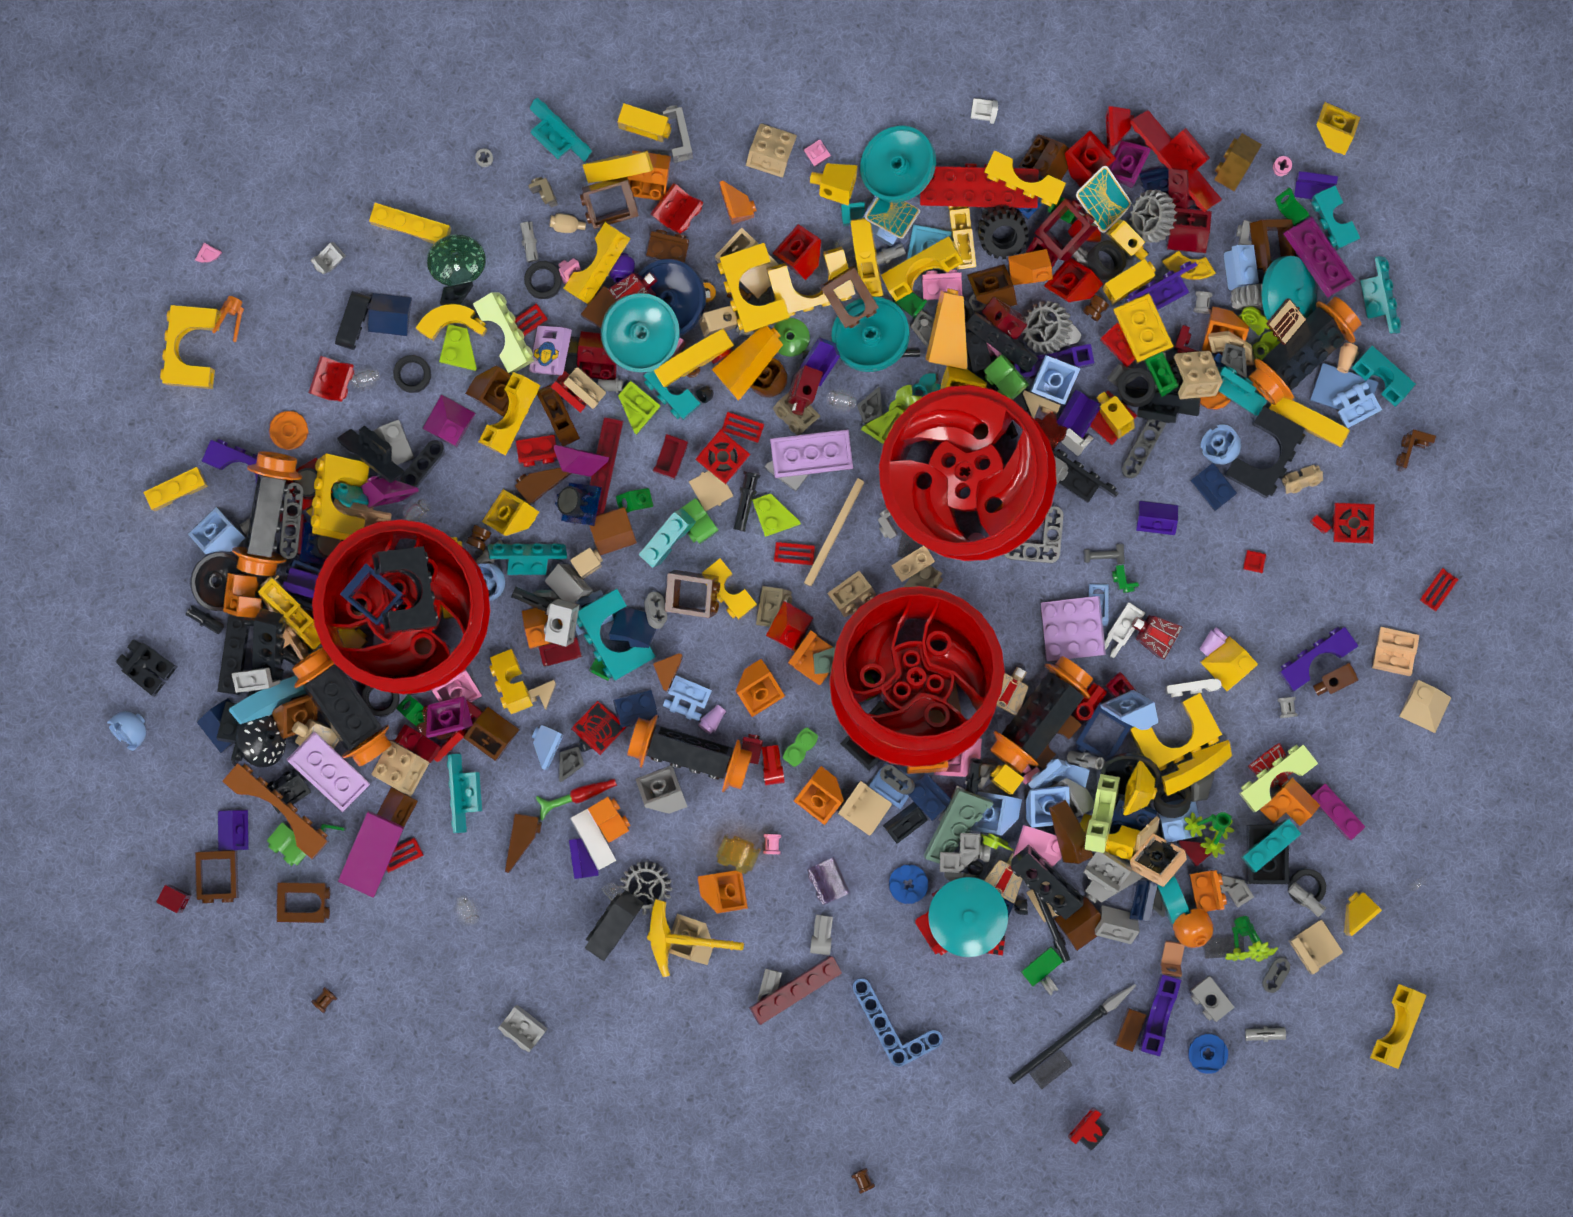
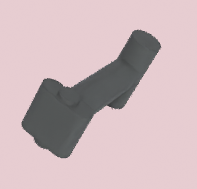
M1117 544L1116 551L1090 552V549H1084L1085 563H1090V560L1117 558V564H1125L1124 544Z

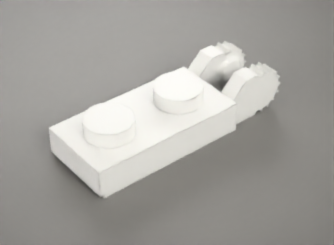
M1131 603L1127 604L1107 634L1108 637L1104 642L1105 650L1112 639L1118 642L1111 652L1110 656L1112 658L1126 644L1135 630L1132 627L1134 619L1136 617L1142 619L1145 615V612Z
M1208 679L1169 685L1165 687L1166 695L1171 694L1172 698L1183 696L1182 692L1190 691V694L1202 693V689L1212 692L1217 689L1219 690L1222 683L1218 679Z

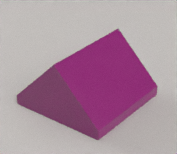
M1121 141L1114 155L1116 160L1109 165V170L1119 183L1133 188L1151 149Z
M554 445L557 459L564 472L591 477L609 459V457L587 451Z
M465 696L428 705L426 730L428 738L473 726Z

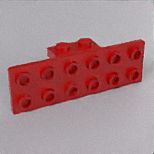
M1149 110L1130 121L1134 131L1141 135L1146 145L1155 152L1162 164L1168 169L1188 170L1189 195L1199 209L1206 212L1222 200L1198 171L1210 157L1186 128L1172 139Z
M965 164V167H935L931 181L920 193V205L995 207L1000 205L1001 208L1004 205H1008L1009 208H1037L1038 196L1035 195L1034 198L1028 197L1023 194V189L1017 187L1016 190L1006 187V182L1001 179L996 182L987 178L988 174L985 173V169L988 164H985L984 168H978L977 164ZM1013 168L1015 174L1022 181L1028 183L1038 182V169Z

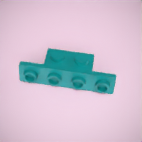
M535 98L530 106V110L541 122L530 133L557 159H560L571 149L583 162L587 161L592 153L589 146L577 137L575 132L568 128L561 118L555 115L539 98Z
M1377 256L1375 257L1378 276L1361 280L1368 319H1373L1386 315L1389 333L1398 334L1400 333L1401 321L1396 313L1397 302L1393 298V282L1388 272L1390 270L1389 262L1385 257Z
M1229 366L1217 367L1223 380L1218 392L1253 415L1258 416L1267 400L1255 392L1257 388L1252 385L1253 382L1246 377H1239L1236 375L1237 371Z
M497 543L487 545L489 559H507V575H546L548 559H567L565 544Z
M448 754V785L451 795L450 807L452 809L451 825L453 833H466V813L482 811L480 772L463 773L461 754Z

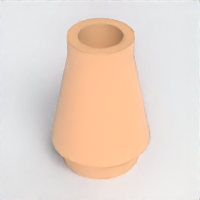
M1344 343L1340 347L1337 367L1339 372L1348 373L1359 354L1356 345Z

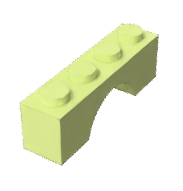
M491 292L473 303L481 321H493L502 328L505 335V346L499 356L508 373L517 372L534 362L533 352L526 345L524 334L517 327L513 313L508 310L505 297L500 292Z
M1296 744L1287 751L1289 753L1284 759L1279 757L1272 763L1274 767L1269 771L1265 768L1256 775L1258 777L1253 783L1248 781L1241 787L1243 791L1239 794L1253 812L1258 811L1271 801L1270 785L1278 774L1293 772L1303 776L1318 764L1304 745L1298 746Z
M1100 774L1091 820H1089L1086 833L1085 850L1105 853L1119 792L1120 777Z

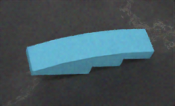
M293 676L280 681V684L274 687L262 689L232 706L229 712L239 724L271 715L273 709L290 702L291 698L307 693L302 686L294 687L298 678Z

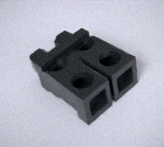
M133 639L127 648L134 655L129 659L124 654H121L116 663L122 668L121 671L151 696L155 697L165 682L149 670L151 669L167 681L178 666L147 644Z

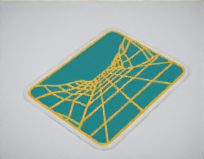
M1107 166L1100 168L1076 193L1077 199L1086 212L1094 217V223L1102 233L1111 228L1132 204Z
M876 197L865 214V219L898 238H904L919 215L920 209L906 201L892 203Z

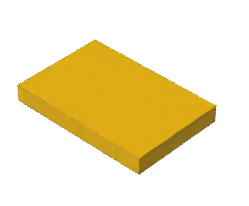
M1146 294L1113 309L1137 363L1174 347L1150 294Z

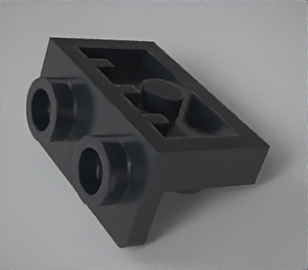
M973 332L966 333V350L972 373L977 374L992 363L987 343Z
M296 768L287 770L283 773L282 777L276 781H270L267 785L271 791L277 790L283 796L282 800L286 804L289 802L294 804L311 793L310 788ZM273 806L278 814L281 813L278 808Z

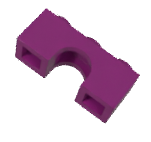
M1325 783L1321 784L1311 794L1320 804L1318 809L1333 821L1335 827L1348 841L1355 838L1365 828L1364 824Z

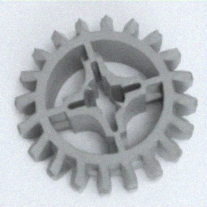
M1146 190V192L1140 193V197L1135 198L1136 203L1131 204L1133 211H1130L1132 217L1129 219L1132 222L1130 227L1145 242L1157 243L1160 240H1165L1167 235H1171L1170 229H1174L1173 222L1177 221L1174 218L1177 212L1174 210L1176 205L1172 203L1173 198L1160 190Z
M1262 284L1233 289L1231 291L1232 307L1243 310L1245 307L1263 309Z
M1047 301V303L1040 302L1039 306L1033 305V311L1027 310L1029 316H1023L1027 323V327L1022 332V335L1025 336L1023 338L1024 342L1028 343L1027 346L1031 349L1033 348V351L1046 354L1048 352L1052 354L1054 349L1059 351L1060 344L1065 346L1064 340L1071 339L1067 335L1068 332L1073 331L1072 328L1068 327L1073 324L1071 320H1068L1070 314L1060 304H1053L1051 301ZM1049 313H1054L1058 321H1053ZM1036 334H1040L1044 338V342H1039Z
M639 862L637 863V870L630 866L632 873L624 872L628 878L620 879V881L625 882V886L621 885L619 889H625L629 892L630 882L635 877L638 882V889L632 895L636 898L641 895L647 896L652 904L643 905L641 908L643 909L642 913L646 915V909H650L652 914L656 899L653 894V887L661 882L662 893L658 900L664 901V897L670 899L671 896L666 894V891H672V888H666V884H670L671 880H664L668 873L666 872L661 875L662 867L657 871L654 870L656 863H653L652 867L648 868L649 863L645 862V868H642ZM651 872L657 877L647 882L639 873ZM640 880L642 883H646V885L647 883L651 884L654 882L649 888V893L652 897L649 894H645V892L644 894L641 892L637 895L640 889H642Z

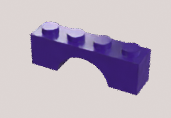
M1091 344L1046 354L1078 368L1090 367L1095 363ZM1045 355L1037 356L1038 361L1030 372H1026L1014 362L1013 366L1025 379L1035 378Z
M217 438L216 442L210 440L202 459L203 463L223 470L226 466L235 462H242L248 465L256 464L258 455L253 454L252 457L246 455V450L237 446L234 449L227 447V442ZM255 473L257 483L258 474Z
M1336 627L1329 632V638L1326 640L1323 638L1313 643L1314 648L1309 652L1305 649L1296 655L1299 659L1293 663L1289 660L1281 666L1282 670L1278 673L1292 692L1310 681L1309 668L1316 656L1322 653H1330L1342 658L1358 647V644L1346 627L1342 629Z
M1160 974L1140 1044V1051L1160 1057L1166 1038L1169 1017L1177 999L1182 980Z

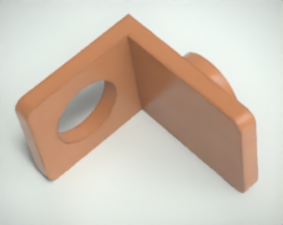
M1165 941L1161 959L1163 975L1182 977L1181 962L1185 946L1181 943ZM1170 968V969H1174V970H1176V971H1175V972H1172V971H1169V970H1167V969Z

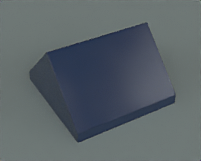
M373 293L369 306L368 332L407 336L412 297Z
M228 698L209 709L197 721L198 725L220 753L234 744L217 741L216 738L226 702H231Z

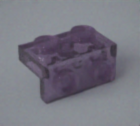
M834 857L807 869L808 878L814 884L817 898L823 905L850 894Z

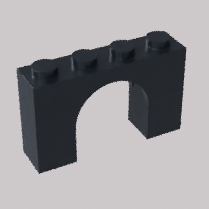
M1263 406L1253 426L1276 439L1280 448L1278 461L1270 468L1258 469L1236 458L1232 461L1225 477L1266 499L1269 495L1273 496L1278 487L1275 483L1278 478H1283L1287 470L1284 468L1287 461L1291 462L1296 454L1294 448L1297 444L1300 445L1305 437V434H1303L1305 428Z
M424 546L382 551L373 554L375 575L395 572L403 573L413 580L417 590V597L411 608L389 611L382 614L385 634L430 629L437 626L438 614L434 610L433 604L435 602V595L431 591L430 583L432 578L427 568L428 554L424 550Z

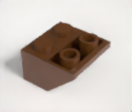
M1038 134L1018 167L1038 169V180L1040 181L1047 175L1062 180L1068 170L1065 152L1070 148L1064 143Z
M487 707L466 733L464 739L497 762L520 729Z

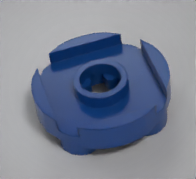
M903 865L895 869L891 874L889 889L897 901L904 904H913L920 901L926 895L928 879L924 871L919 867ZM912 879L914 887L907 890L904 889L905 884L903 881Z
M1202 1034L1194 1038L1190 1044L1188 1058L1191 1065L1199 1072L1213 1074L1226 1064L1228 1048L1218 1036ZM1206 1048H1210V1051L1214 1053L1208 1060L1203 1055V1051H1206Z

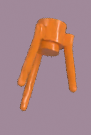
M228 296L220 309L221 316L212 333H216L227 313L235 316L237 313L233 342L237 341L241 316L244 308L241 307L243 303L241 300Z

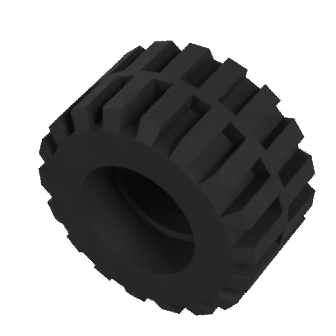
M1000 205L995 206L996 209L994 210L992 208L988 209V214L984 213L982 215L983 220L979 219V227H977L980 243L984 251L986 250L990 256L993 254L996 259L1001 256L1002 260L1006 259V256H1014L1015 253L1019 255L1021 248L1025 249L1026 242L1029 239L1028 228L1020 211L1017 212L1016 208L1013 207L1009 209L1008 205H1004L1003 208H1000ZM1001 226H1010L1014 229L1010 236L1003 239L992 236L993 232Z

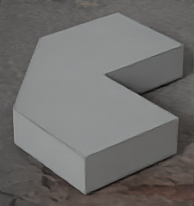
M960 833V853L940 852V872L961 873L981 854V834Z
M1221 875L1223 885H1220L1221 893L1227 891L1237 908L1254 898L1244 880Z

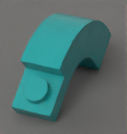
M1175 875L1172 876L1164 887L1157 885L1167 917L1173 927L1175 920L1181 914H1190L1187 903Z

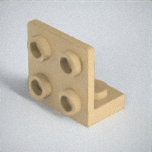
M760 124L751 145L746 166L783 178L797 136L768 125Z
M1200 351L1175 354L1174 359L1183 378V383L1178 391L1180 399L1216 396L1223 380L1211 352Z
M390 741L392 745L381 755L372 772V776L412 796L429 762Z
M860 781L838 814L866 834L871 835L892 803Z
M1319 920L1289 940L1300 960L1312 975L1318 972L1319 968L1343 953L1322 920Z

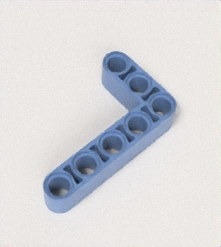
M864 978L854 981L853 991L894 1066H904L942 1044L943 1038L941 1033L937 1030H929L902 1045L870 983ZM861 981L867 984V989L863 993L856 990V984ZM868 999L876 1001L875 1009H866L865 1003ZM877 1017H883L886 1021L885 1025L881 1028L876 1027L874 1024ZM932 1033H936L939 1036V1041L936 1044L928 1042V1037ZM888 1034L895 1037V1042L892 1045L884 1043V1037ZM913 1043L921 1044V1051L917 1054L912 1053L910 1050ZM896 1052L904 1054V1060L900 1063H896L893 1060V1055Z

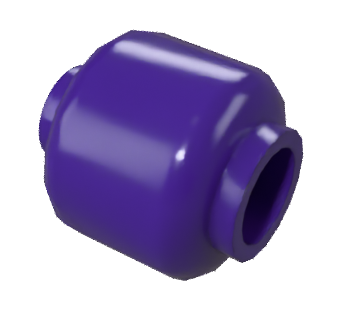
M621 253L609 272L610 277L619 283L633 274L635 270L634 259L629 257L627 253Z

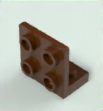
M1414 429L1404 435L1401 441V447H1404L1403 452L1398 454L1396 460L1397 471L1407 469L1413 446L1425 449V447L1434 444L1436 436Z

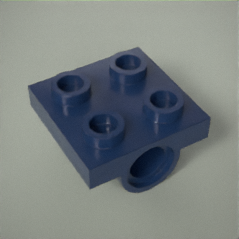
M1120 796L1115 805L1110 832L1117 833L1122 825L1142 831L1156 817L1157 811L1144 807L1129 815H1123L1125 797Z

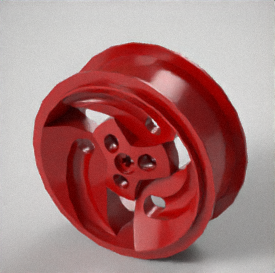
M972 385L946 387L929 393L910 405L894 422L884 442L879 463L881 492L886 508L896 524L915 542L944 557L961 561L989 560L1007 554L1025 543L1042 525L1052 506L1057 485L1056 460L1050 441L1039 423L1012 399L992 389ZM1014 420L1023 431L1015 452L1005 466L1001 454L993 445L1006 432L1009 424ZM979 424H986L988 426V436L983 440H978L974 436L975 427ZM923 440L942 442L934 451L929 464L906 460L913 443ZM955 457V464L949 468L946 464L947 459ZM984 459L990 461V466L986 470L980 468V463ZM965 469L971 470L969 471L970 475L968 477L963 475L965 474L963 472ZM922 473H928L932 477L930 487L925 490L917 486V478ZM966 487L969 488L971 491L970 495L967 498H962L961 490ZM994 497L1001 499L1003 503L1002 509L989 513L986 507L987 502ZM951 508L960 511L977 510L980 523L990 537L971 542L960 530Z
M402 519L374 523L355 531L340 542L323 564L316 580L312 602L314 626L322 647L334 664L354 680L380 691L403 695L430 691L447 684L461 674L479 653L487 635L491 613L487 584L480 567L469 552L443 531L425 523ZM400 539L417 540L414 547L424 546V550L428 554V563L434 567L430 586L431 591L435 595V602L433 604L434 610L438 614L437 626L441 620L443 606L457 620L463 632V637L460 644L452 651L446 642L433 633L437 626L430 629L385 634L383 624L378 626L364 614L356 615L352 604L341 596L340 593L365 564L374 569L373 554L394 550ZM398 572L380 574L393 586L396 583L403 585L402 593L405 595L403 604L408 606L405 609L411 608L417 597V590L413 580L409 576ZM371 574L352 597L355 600L359 598L364 599L368 604L367 610L378 618L396 597V594ZM368 623L373 633L385 641V643L363 649L346 648L341 641L338 630L354 629ZM421 638L429 639L432 644L430 652L425 655L417 653L415 649L417 641Z
M923 586L897 588L872 598L860 606L846 622L836 642L829 680L831 703L838 721L852 741L870 755L896 765L908 767L934 766L954 759L971 748L987 730L1002 693L1005 673L1002 649L995 631L984 616L964 599L944 590ZM907 619L927 621L923 631L922 642L908 641L895 646L898 632ZM939 640L947 643V647L942 651H936L931 647L930 642ZM913 657L917 660V662L914 664H909L906 661V658ZM873 669L878 672L881 679L878 683L870 684L865 681L864 673ZM913 677H917L918 682H914ZM954 680L970 698L972 705L976 709V713L969 720L948 703L953 690ZM930 682H937L941 686L939 688H932ZM896 689H903L907 693L905 695H899L896 692ZM880 693L885 704L894 711L881 715L865 713L858 702L865 701ZM932 710H939L943 713L945 720L941 723H933L929 719L928 714Z

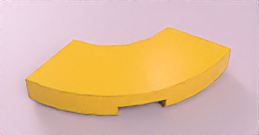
M1178 251L1162 261L1165 267L1170 271L1173 270L1174 273L1182 270L1180 268L1181 265L1189 261L1192 264L1196 262L1197 267L1181 275V278L1189 280L1206 279L1216 274L1206 257L1199 260L1189 259Z

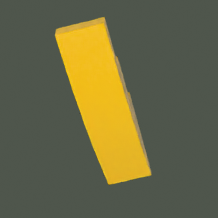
M648 151L622 156L617 155L582 165L588 183L618 179L653 170Z
M948 206L953 243L964 262L957 266V270L976 267L969 207Z
M721 329L655 369L654 372L663 387H667L680 377H685L700 366L703 367L734 346L725 329Z
M1283 398L1276 405L1271 404L1269 407L1272 411L1304 427L1306 432L1340 448L1350 432L1346 427L1293 400Z
M271 578L258 593L276 613L284 614L283 620L315 651L321 645L314 626V620L300 607V604Z
M1229 740L1192 753V760L1177 765L1178 771L1163 776L1162 781L1167 796L1203 779L1230 759L1232 752Z

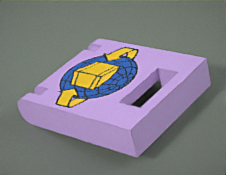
M549 326L537 327L532 356L534 362L530 364V372L549 375L563 374L572 332L571 329ZM551 332L557 333L556 339L552 338L553 334Z

